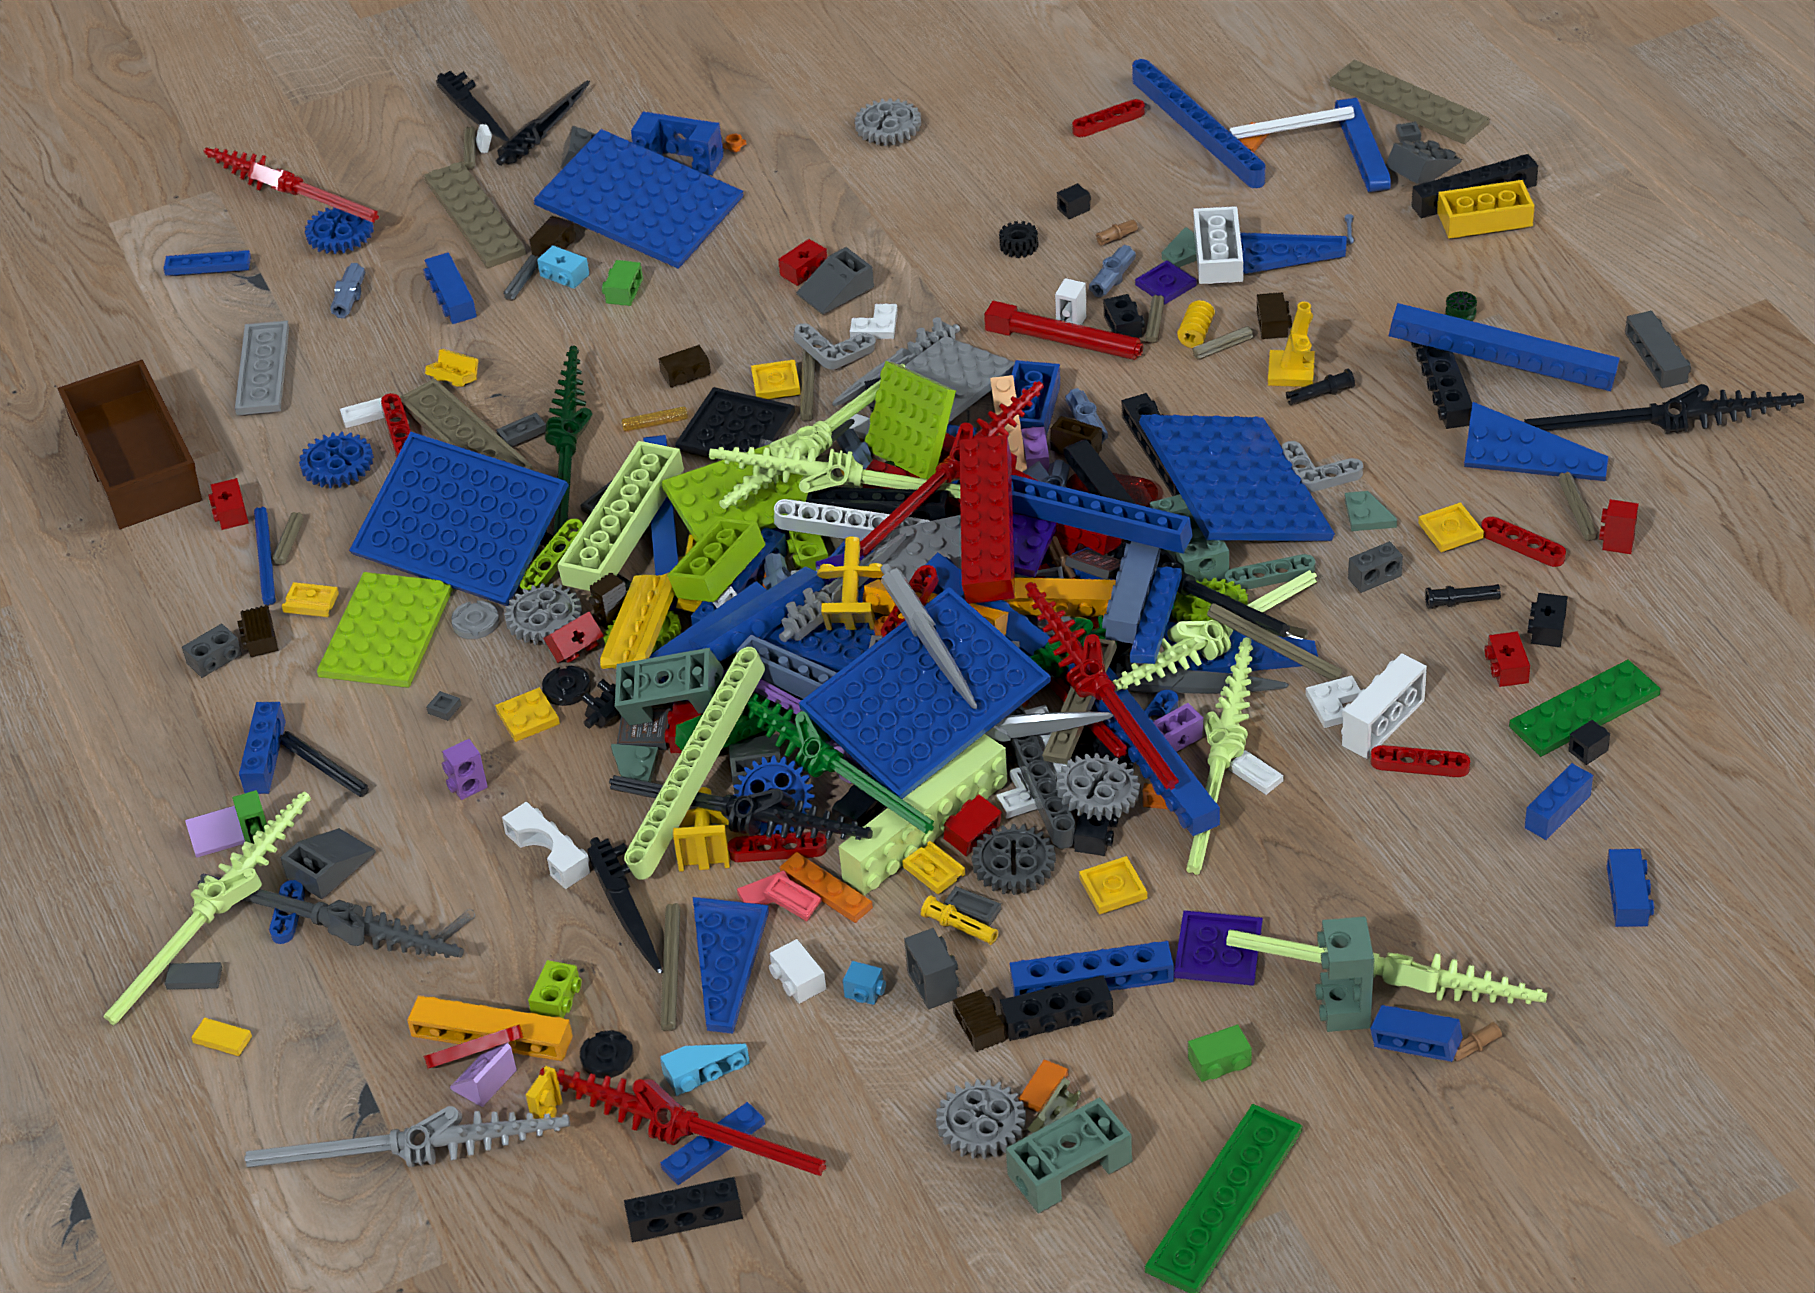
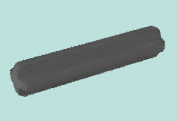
M529 256L503 292L505 299H515L538 267V256Z

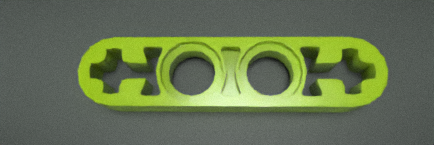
M574 518L565 522L529 566L519 584L522 590H532V585H527L529 582H535L534 586L536 588H540L541 583L546 585L558 571V563L583 526L579 519ZM557 545H566L562 552H554ZM551 562L550 568L540 570L541 564Z

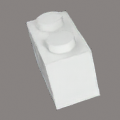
M1066 278L1063 280L1055 294L1056 320L1078 325L1083 324L1087 317L1086 286L1084 282Z
M797 939L770 953L771 965H769L772 976L775 979H780L787 995L793 996L799 1004L826 990L823 970Z

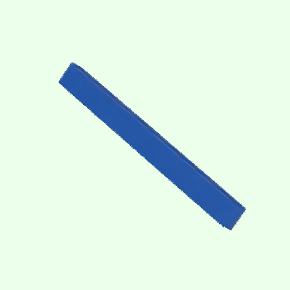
M1138 59L1132 63V82L1246 185L1251 188H1260L1265 185V163L1148 60Z
M666 435L643 437V442L667 446ZM668 496L651 521L655 575L666 574L679 563L674 506ZM674 595L668 612L672 610L674 612L684 611L676 608V595Z

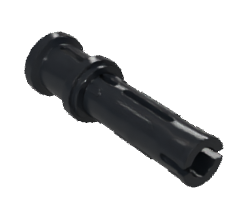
M1347 368L1342 373L1333 376L1331 374L1327 375L1322 381L1287 391L1286 399H1290L1288 404L1291 406L1328 392L1336 394L1338 390L1347 387L1350 389L1354 388L1355 379L1351 370Z
M1499 584L1456 589L1450 585L1443 589L1433 590L1428 587L1425 589V603L1427 609H1432L1433 606L1440 605L1453 607L1455 603L1499 600L1501 598V591H1498L1500 590Z

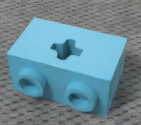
M553 245L537 259L541 277L573 289L589 276L586 257Z

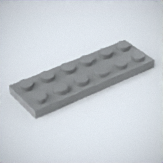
M288 321L245 324L235 403L236 415L281 411L289 336Z

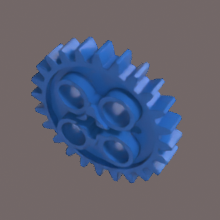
M326 207V212L318 211V216L312 215V220H308V225L305 226L308 244L312 245L313 249L318 248V252L325 249L326 254L331 250L334 251V254L338 250H341L343 253H345L346 249L353 251V246L361 247L360 242L367 243L366 238H371V233L374 232L372 222L334 207L331 210Z
M332 432L331 437L323 435L322 440L315 438V444L308 443V449H303V455L299 456L303 477L306 476L307 482L312 480L313 485L320 483L321 488L326 484H329V488H332L334 484H337L340 488L344 482L350 485V480L352 479L359 481L358 476L365 477V471L371 470L370 465L373 464L372 459L374 458L370 443H367L365 438L361 439L359 434L353 437L352 432L347 436H344L343 432L339 436Z
M775 755L772 756L769 763L765 757H762L761 765L752 761L754 769L750 770L744 767L747 773L746 777L742 775L737 776L742 784L733 786L739 791V794H734L737 797L754 794L752 793V787L757 782L765 784L764 791L779 788L787 793L790 790H795L796 792L790 796L796 805L798 800L804 801L802 813H806V809H811L812 805L808 801L815 799L813 794L808 793L814 789L813 784H805L810 780L809 775L801 777L804 768L800 767L795 770L796 762L794 760L789 765H786V757H783L779 763ZM788 776L789 784L786 787H778L776 782L779 777ZM761 822V835H766L768 823ZM777 824L773 834L777 832L781 834L782 825ZM790 827L792 833H795L794 827Z

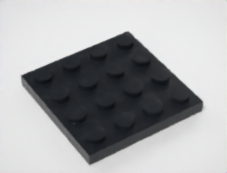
M713 387L676 441V448L683 452L710 458V448L719 449V447H723L724 450L733 451L734 447H739V452H748L750 447L757 449L778 440L795 413V405Z

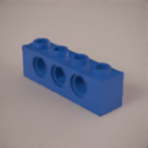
M256 702L239 771L244 793L257 790L258 794H269L281 745L279 737L283 734L286 723L280 702Z

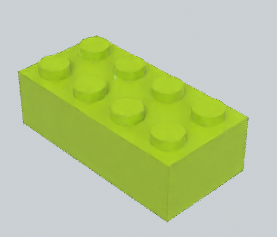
M719 518L667 575L676 597L715 602L766 545L757 522Z

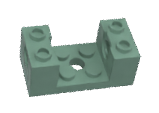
M1179 494L1150 502V508L1190 518L1193 536L1184 554L1166 550L1181 565L1182 571L1193 575L1199 582H1203L1204 578L1208 581H1212L1213 578H1216L1217 581L1225 579V574L1229 570V549L1223 540H1206L1182 496Z
M710 648L617 664L615 708L629 726L652 722L653 708L651 706L688 699L699 714L704 713L723 680V667ZM663 676H669L666 682L659 684Z
M1366 916L1322 920V931L1317 932L1318 948H1323L1324 950L1321 953L1322 969H1327L1328 972L1320 973V984H1315L1316 999L1322 1001V1005H1319L1320 1021H1325L1327 1032L1369 1029L1371 1027L1374 955Z
M1100 1097L1006 1148L1007 1175L1037 1213L1062 1201L1061 1180L1091 1163L1099 1160L1105 1171L1111 1174L1132 1162L1131 1133ZM1067 1141L1076 1144L1072 1148H1065L1062 1146V1144Z

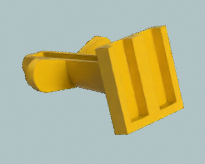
M1300 302L1297 305V311L1285 350H1270L1268 386L1304 387L1313 384L1315 351H1310L1312 345L1307 336L1313 314L1311 313V304L1308 302Z
M850 536L845 538L844 566L835 567L832 564H822L820 569L817 570V576L820 578L843 577L841 603H822L821 613L827 630H832V623H844L846 630H856V623H869L870 629L874 630L876 620L871 602L858 603L859 577L882 578L884 574L880 568L883 565L872 563L869 566H859L860 539L858 537Z
M701 787L698 791L711 794V790L707 787ZM696 807L687 811L678 828H673L679 872L684 871V866L699 865V870H708L710 864L724 863L725 868H730L725 825H728V819L721 812Z

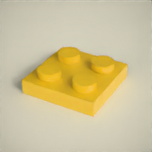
M795 359L751 366L756 397L773 399L801 395Z
M1461 502L1418 517V524L1440 552L1483 538L1484 531Z
M540 687L495 705L497 714L514 742L560 724L558 715Z
M1127 856L1079 871V879L1099 915L1148 899L1147 890Z

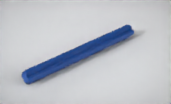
M262 506L261 508L256 507L254 510L261 594L264 605H273L276 599L268 514L266 508Z

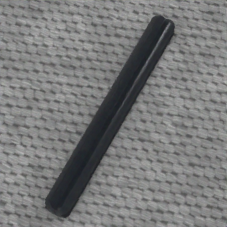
M285 731L284 734L280 735L279 739L282 745L357 796L363 797L369 792L368 785L291 732Z

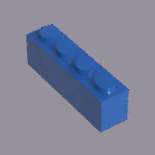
M449 252L424 259L426 268L423 269L425 279L429 281L431 291L435 293L438 305H441L444 317H449L452 324L476 318L474 300Z

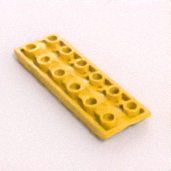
M669 572L663 575H636L633 577L600 657L602 669H616L617 664L650 658L675 595L667 576Z

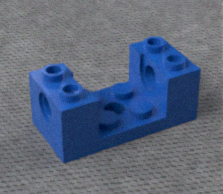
M642 112L631 129L632 143L660 155L670 153L693 157L692 169L712 176L724 157L720 123ZM678 134H682L686 139L680 138Z

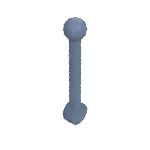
M1347 214L1345 215V222H1347L1346 243L1352 244L1354 242L1351 229L1353 215Z

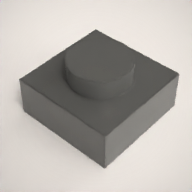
M1416 122L1396 124L1395 132L1400 143H1403V141H1421V132Z
M439 691L427 705V712L430 715L448 721L461 706V700L458 697Z

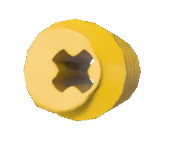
M1197 300L1189 304L1177 332L1178 339L1184 346L1193 349L1195 346L1203 344L1215 315V310L1210 303Z

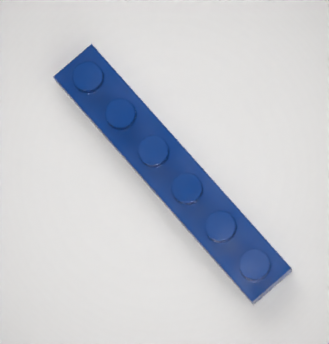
M1157 567L1130 652L1131 663H1156L1182 578L1181 568Z

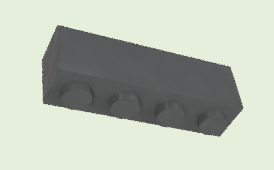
M1653 311L1627 316L1625 334L1661 388L1688 383V375L1691 372L1690 362L1684 358L1680 347L1676 346L1671 334L1664 329L1661 320L1656 317Z

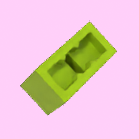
M789 531L790 539L786 540L789 554H794L792 555L795 569L799 568L801 570L806 566L817 571L815 562L828 558L821 535Z
M550 960L546 961L528 999L531 1013L564 1018L565 1014L570 1012L572 999L575 993L580 991L582 984L577 966Z

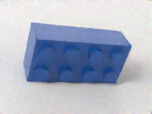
M1015 360L1011 375H1013L1016 398L1023 394V389L1028 390L1031 388L1035 381H1040L1044 385V388L1040 391V396H1035L1031 400L1033 405L1031 407L1026 405L1022 409L1025 416H1019L1021 429L1044 427L1047 438L1061 385L1060 364Z

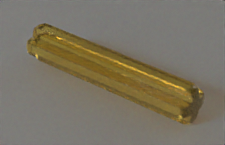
M682 406L623 418L621 423L623 430L627 432L686 420L688 414L686 407Z

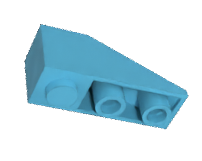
M746 1044L683 1046L660 1056L663 1075L676 1096L750 1064Z

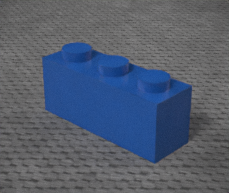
M1571 763L1527 806L1525 829L1547 840L1591 796L1593 774Z
M1608 849L1606 868L1615 927L1648 926L1649 916L1654 915L1653 899L1649 900L1648 895L1651 893V884L1649 879H1645V875H1647V860L1642 859L1641 849Z
M1381 1005L1370 1028L1374 1047L1449 1062L1453 1061L1463 1039L1459 1019Z

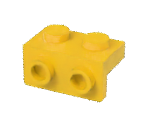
M442 348L439 350L438 361L427 365L425 374L433 376V379L437 381L446 380L452 382L454 386L462 387L477 379L478 359Z

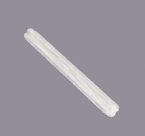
M1350 106L1231 128L1230 133L1237 139L1353 119L1354 110Z

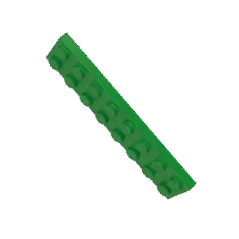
M1252 1103L1146 1263L1145 1273L1187 1293H1198L1302 1133V1125Z

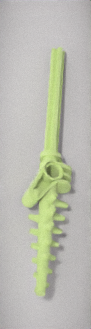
M881 379L824 422L818 421L813 426L801 427L796 433L772 442L769 445L771 456H778L780 447H784L785 457L792 458L795 447H799L800 459L807 460L805 456H808L810 448L814 447L815 457H818L820 453H823L832 446V432L875 400L876 391L879 389ZM753 467V475L744 476L743 483L734 486V491L729 492L728 495L724 496L723 500L719 501L720 506L726 509L730 505H736L740 498L746 500L749 492L752 491L753 494L758 493L761 484L764 489H767L768 482H772V479L774 483H778V475H783V471L775 470L773 478H769L768 468L762 467L759 473H754Z
M719 447V449L710 448L709 453L710 459L725 460V464H729L730 461L738 462L741 469H744L745 464L753 465L754 473H759L760 467L768 468L769 478H773L775 470L783 471V482H788L790 473L805 475L799 483V488L804 493L842 484L848 485V482L854 483V486L859 487L860 483L895 489L917 490L928 480L864 470L863 466L854 459L853 452L848 451V454L842 453V450L834 452V449L830 450L829 462L816 461L814 447L810 448L807 460L800 459L799 447H795L792 458L785 457L784 447H780L778 456H771L769 447H765L763 454H754V447H750L748 453L739 452V447H734L733 451L724 450L723 447ZM840 468L844 471V475L836 477L833 475L832 470ZM945 482L938 489L948 490L949 497L960 498V484Z
M1309 570L1247 604V606L1263 613L1317 582L1315 579L1317 575ZM1216 620L1178 622L1167 631L1168 638L1177 643L1171 646L1163 638L1161 644L1164 651L1158 653L1156 663H1143L1140 666L1133 663L1131 665L1133 669L1131 672L1127 673L1124 671L1121 673V678L1112 681L1115 685V692L1120 689H1128V685L1132 683L1136 686L1140 685L1139 680L1144 677L1148 682L1152 681L1151 674L1154 672L1163 678L1165 674L1162 668L1166 666L1173 674L1177 673L1178 671L1174 664L1176 661L1185 670L1189 669L1186 656H1189L1197 666L1201 665L1202 663L1197 653L1198 650L1206 659H1215L1217 656L1230 650L1231 642L1229 637L1233 629Z
M1243 638L1242 642H1240V651L1235 655L1236 665L1230 667L1233 675L1232 677L1228 676L1225 680L1230 686L1229 688L1224 686L1222 688L1223 691L1220 692L1221 696H1226V700L1223 697H1219V703L1215 705L1217 709L1223 708L1221 717L1219 718L1212 711L1203 717L1207 741L1211 746L1208 757V764L1211 767L1205 789L1216 803L1224 770L1229 768L1232 758L1243 755L1248 736L1247 730L1240 726L1239 722L1249 719V714H1242L1241 710L1250 707V703L1245 702L1243 699L1251 694L1245 687L1251 684V680L1247 679L1248 674L1252 672L1251 668H1247V665L1252 661V657L1249 656L1250 651L1253 650L1250 638ZM1210 830L1194 836L1186 869L1188 873L1200 874Z
M302 792L297 796V799L293 798L292 804H288L286 810L281 809V815L277 814L275 816L276 821H268L269 825L264 826L265 832L256 831V835L253 836L254 843L245 841L242 846L243 855L233 852L230 858L232 866L220 863L219 868L226 873L220 880L207 875L204 878L205 883L198 885L199 890H193L191 893L194 899L193 914L106 1012L104 1018L110 1024L115 1025L200 927L214 919L215 913L220 914L228 911L232 905L260 889L262 882L253 868L256 864L259 866H267L269 864V861L263 856L267 851L269 853L277 852V848L273 846V843L277 838L282 840L286 838L282 832L287 826H294L292 820L297 814H302V807L311 800L308 793Z
M1235 930L1228 931L1226 945L1318 963H1321V953L1324 952L1323 948H1318V946ZM1388 952L1386 958L1380 957L1378 953H1373L1374 978L1376 975L1383 976V981L1391 985L1408 986L1427 993L1436 992L1437 1000H1442L1445 989L1451 988L1454 989L1455 1001H1460L1464 990L1472 992L1473 1002H1477L1480 993L1490 994V1002L1495 1003L1497 996L1507 997L1508 1003H1513L1514 998L1523 999L1526 1004H1531L1532 1001L1546 1003L1547 993L1542 992V989L1525 988V983H1519V986L1508 984V977H1502L1501 982L1492 981L1491 971H1486L1484 978L1475 977L1474 965L1468 966L1466 974L1457 973L1456 959H1452L1449 970L1440 969L1441 954L1435 953L1431 966L1416 963L1413 961V957Z

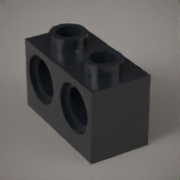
M1129 294L1103 299L1104 318L1111 332L1141 338L1142 328L1145 327L1144 318L1138 314L1137 304L1135 301L1132 302Z

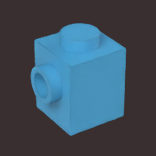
M852 961L843 979L844 997L860 1003L875 1005L878 996H882L886 988V980H883L882 968Z

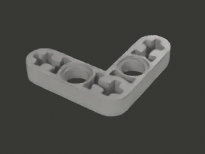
M803 323L795 326L793 336L796 343L827 369H837L871 354L875 349L876 343L873 335L861 333L836 345H832L812 326ZM813 345H820L822 348H817ZM843 350H851V351H853V352H852V353H848V352H845V351H843Z
M1288 441L1281 447L1286 459L1292 463V469L1295 474L1301 478V483L1307 487L1309 492L1356 481L1363 476V463L1359 459L1350 458L1315 467L1300 443ZM1296 465H1305L1306 467H1305V468H1296L1295 466H1296ZM1332 473L1336 474L1337 476L1328 477L1326 476V474Z

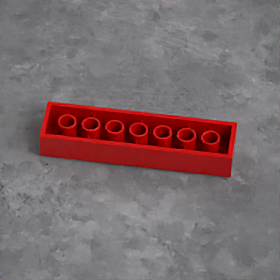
M1007 435L960 440L962 588L965 600L968 604L1015 599L1011 452Z

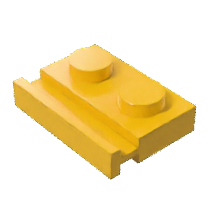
M293 582L285 598L286 602L282 604L283 612L328 617V612L332 610L339 595L338 588Z
M931 841L927 842L926 847H920L902 860L903 868L937 895L955 883L959 876L963 877L965 875V867Z
M548 1066L544 1068L545 1074L543 1076L539 1075L526 1093L529 1112L533 1114L534 1119L544 1118V1114L556 1117V1105L561 1106L563 1103L556 1070Z

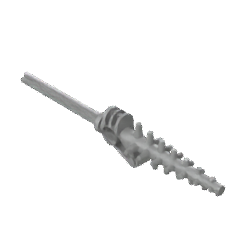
M448 1106L418 1124L405 1128L401 1132L399 1129H394L388 1135L246 1151L245 1162L246 1167L249 1168L392 1151L394 1155L405 1159L408 1167H414L415 1163L423 1166L425 1162L433 1165L436 1161L435 1147L448 1145L451 1160H457V1149L460 1143H466L468 1155L471 1156L474 1155L475 1141L483 1140L485 1150L490 1151L492 1138L501 1137L503 1146H508L509 1136L519 1134L520 1141H525L526 1133L536 1132L537 1136H543V1130L554 1129V1131H560L562 1127H569L570 1118L567 1114L562 1115V1117H550V1114H544V1118L534 1119L532 1113H527L526 1120H516L515 1112L509 1113V1121L499 1122L498 1113L492 1112L491 1122L482 1123L480 1111H474L473 1124L459 1125L463 1118L461 1111L453 1106ZM424 1132V1142L416 1146L414 1143L416 1135Z

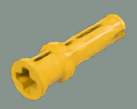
M932 895L928 896L922 905L921 916L935 919L943 927L953 926L990 945L997 939V929L957 912L955 906L951 904L945 905L937 901L936 897Z

